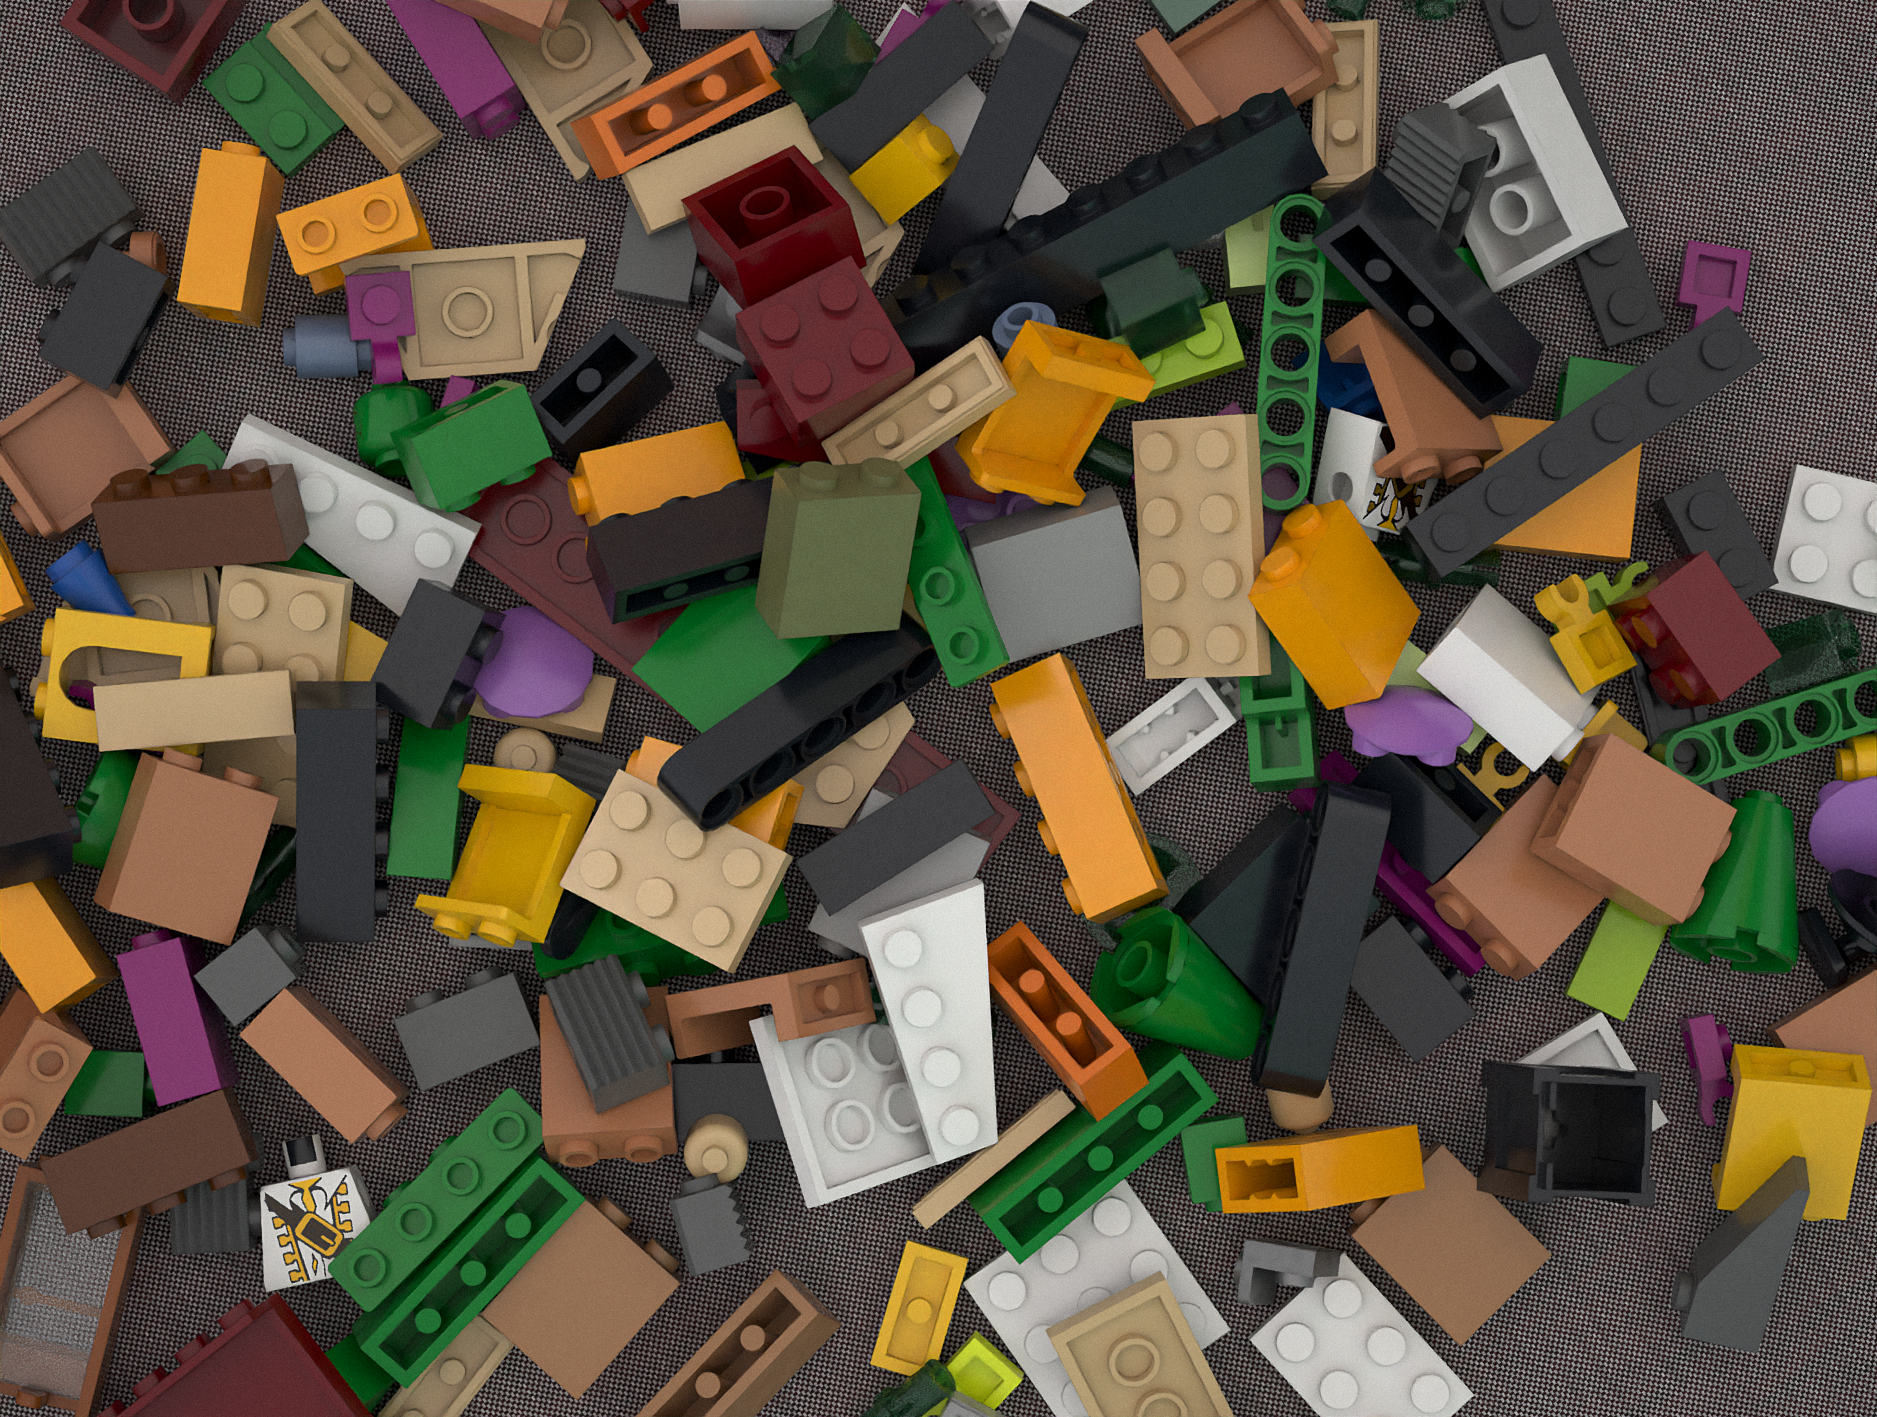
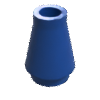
M85 539L44 571L54 583L49 588L75 609L126 616L137 614L127 601L114 574H109L101 549L98 548L94 551Z

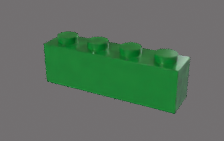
M1155 1039L1136 1054L1149 1083L1099 1122L1079 1101L1075 1105L1076 1108L966 1197L977 1214L1019 1265L1219 1101L1216 1094L1174 1044Z
M539 1149L375 1312L365 1311L351 1325L359 1348L407 1389L586 1200L575 1181L556 1163L550 1162L548 1156Z

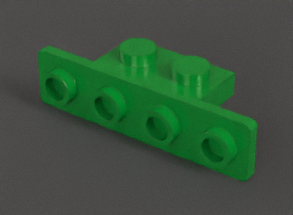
M925 455L904 470L922 493L907 581L914 595L916 609L926 625L950 686L962 688L1007 665L1010 657L927 455Z
M782 881L758 927L789 918L790 913ZM602 907L599 909L575 952L565 960L547 957L543 954L540 943L531 942L536 969L539 976L543 979L567 974L573 969H581L585 964H594L598 959H606L610 954L618 956L625 974L637 970L645 988L654 987L662 979L683 974L703 976L720 969L710 962Z
M507 1088L459 1136L456 1134L452 1135L442 1142L428 1159L430 1165L413 1182L411 1180L405 1181L385 1199L382 1204L384 1210L328 1265V1272L364 1311L375 1312L544 1145L542 1116L517 1090Z

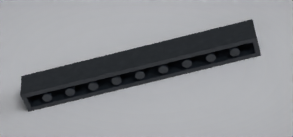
M1282 87L1272 93H1260L1247 99L1239 107L1238 111L1214 124L1205 123L1190 129L1183 135L1180 142L1161 152L1145 154L1135 158L1125 166L1123 172L1098 185L1089 184L1078 188L1067 197L1064 203L1041 215H1029L1018 220L1010 227L1007 233L987 244L973 245L963 249L953 257L951 263L926 276L916 275L906 279L897 286L894 293L878 302L915 363L914 377H919L980 335L990 342L994 351L997 350L992 335L993 325L1003 312L1015 304L1022 302L1041 303L1048 306L1053 311L1055 318H1058L1329 174L1284 88ZM750 365L736 369L726 377L724 383L714 387L721 415L736 441V380L758 379ZM743 451L757 475L786 461L785 459Z

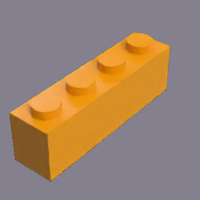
M1057 653L991 683L990 686L997 701L989 705L992 719L1002 738L1006 740L1012 737L1021 759L1013 763L1016 777L1026 796L1031 798L1036 795L1045 818L1037 821L1038 829L1049 853L1052 856L1060 854L1069 877L1061 881L1062 887L1076 915L1084 913L1088 920L1103 924L1170 894L1074 662L1061 653Z

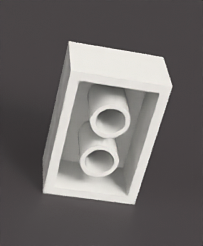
M1545 53L1502 66L1443 101V103L1449 104L1450 109L1459 110L1460 116L1468 117V122L1476 123L1478 129L1486 130L1488 136L1496 137L1497 140L1464 231L1468 244L1493 293L1531 280L1628 227Z

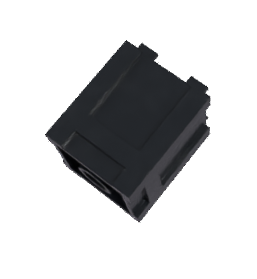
M1482 1061L1481 1087H1487L1484 1165L1478 1164L1477 1191L1527 1202L1554 1203V1196L1595 1198L1628 1206L1655 1207L1656 1180L1650 1179L1653 1100H1659L1660 1096L1659 1073L1605 1066H1568ZM1545 1111L1552 1112L1553 1121L1559 1123L1558 1136L1552 1137L1551 1145L1543 1147Z

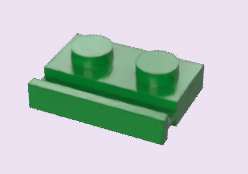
M268 21L262 27V31L250 42L247 40L201 83L291 179L337 137L336 134L346 124L268 40L266 35L272 26L271 22Z

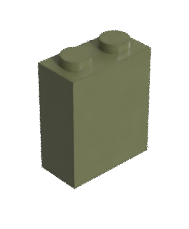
M873 457L854 464L830 465L824 462L812 461L806 462L800 467L775 469L755 607L777 639L899 630L922 493L897 461Z

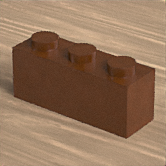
M251 459L237 463L230 469L208 470V467L204 464H191L180 467L170 474L149 475L145 469H132L113 476L110 479L109 485L91 503L110 575L288 561L310 535L292 463L268 465V462L264 459Z
M228 1087L39 1163L67 1235L86 1229L91 1241L126 1227L127 1223L123 1213L147 1204L150 1215L153 1216L188 1202L183 1189L203 1181H208L213 1192L246 1179L248 1174L244 1165L261 1158L233 1087Z

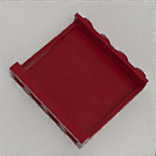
M278 1292L258 1306H255L249 1297L244 1299L217 1320L224 1330L218 1337L211 1340L204 1331L173 1355L180 1363V1367L169 1374L162 1365L131 1388L138 1398L137 1401L127 1408L119 1399L96 1416L373 1417Z

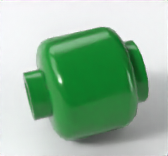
M406 379L399 383L372 384V391L363 394L353 405L352 416L358 457L366 465L374 467L379 475L385 477H405L407 474L389 433L434 412L433 398L423 389L410 386L409 381Z

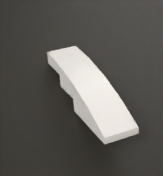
M1239 676L1187 678L1106 739L1121 777L1135 796H1138L1243 717L1241 714Z

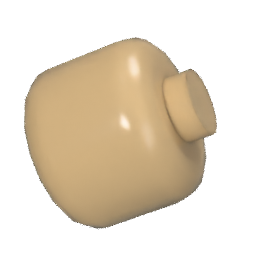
M528 727L512 729L503 735L495 746L493 756L494 767L551 773L556 761L559 759L557 747L552 739L542 731Z
M1328 1077L1322 1094L1318 1099L1266 1089L1273 1122L1283 1129L1294 1130L1297 1134L1311 1133L1317 1130L1319 1125L1328 1120L1333 1113L1334 1104Z
M721 1113L708 1114L698 1119L688 1130L684 1144V1161L688 1170L695 1178L717 1173L720 1184L736 1179L744 1170L749 1154L748 1135L742 1124L733 1117Z

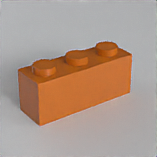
M752 30L716 45L571 122L570 125L598 180H603L621 175L783 87L755 31Z
M1022 920L987 945L990 997L1097 1122L1149 1083L1133 1047Z

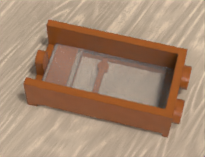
M41 1153L39 1162L56 1155ZM30 1161L19 1164L0 1236V1393L16 1397L15 1403L24 1407L40 1409L45 1405L76 1412L75 1417H96L100 1411L101 1398L149 1209L146 1204L123 1213L127 1223L126 1227L91 1241L86 1229L67 1235L40 1163Z

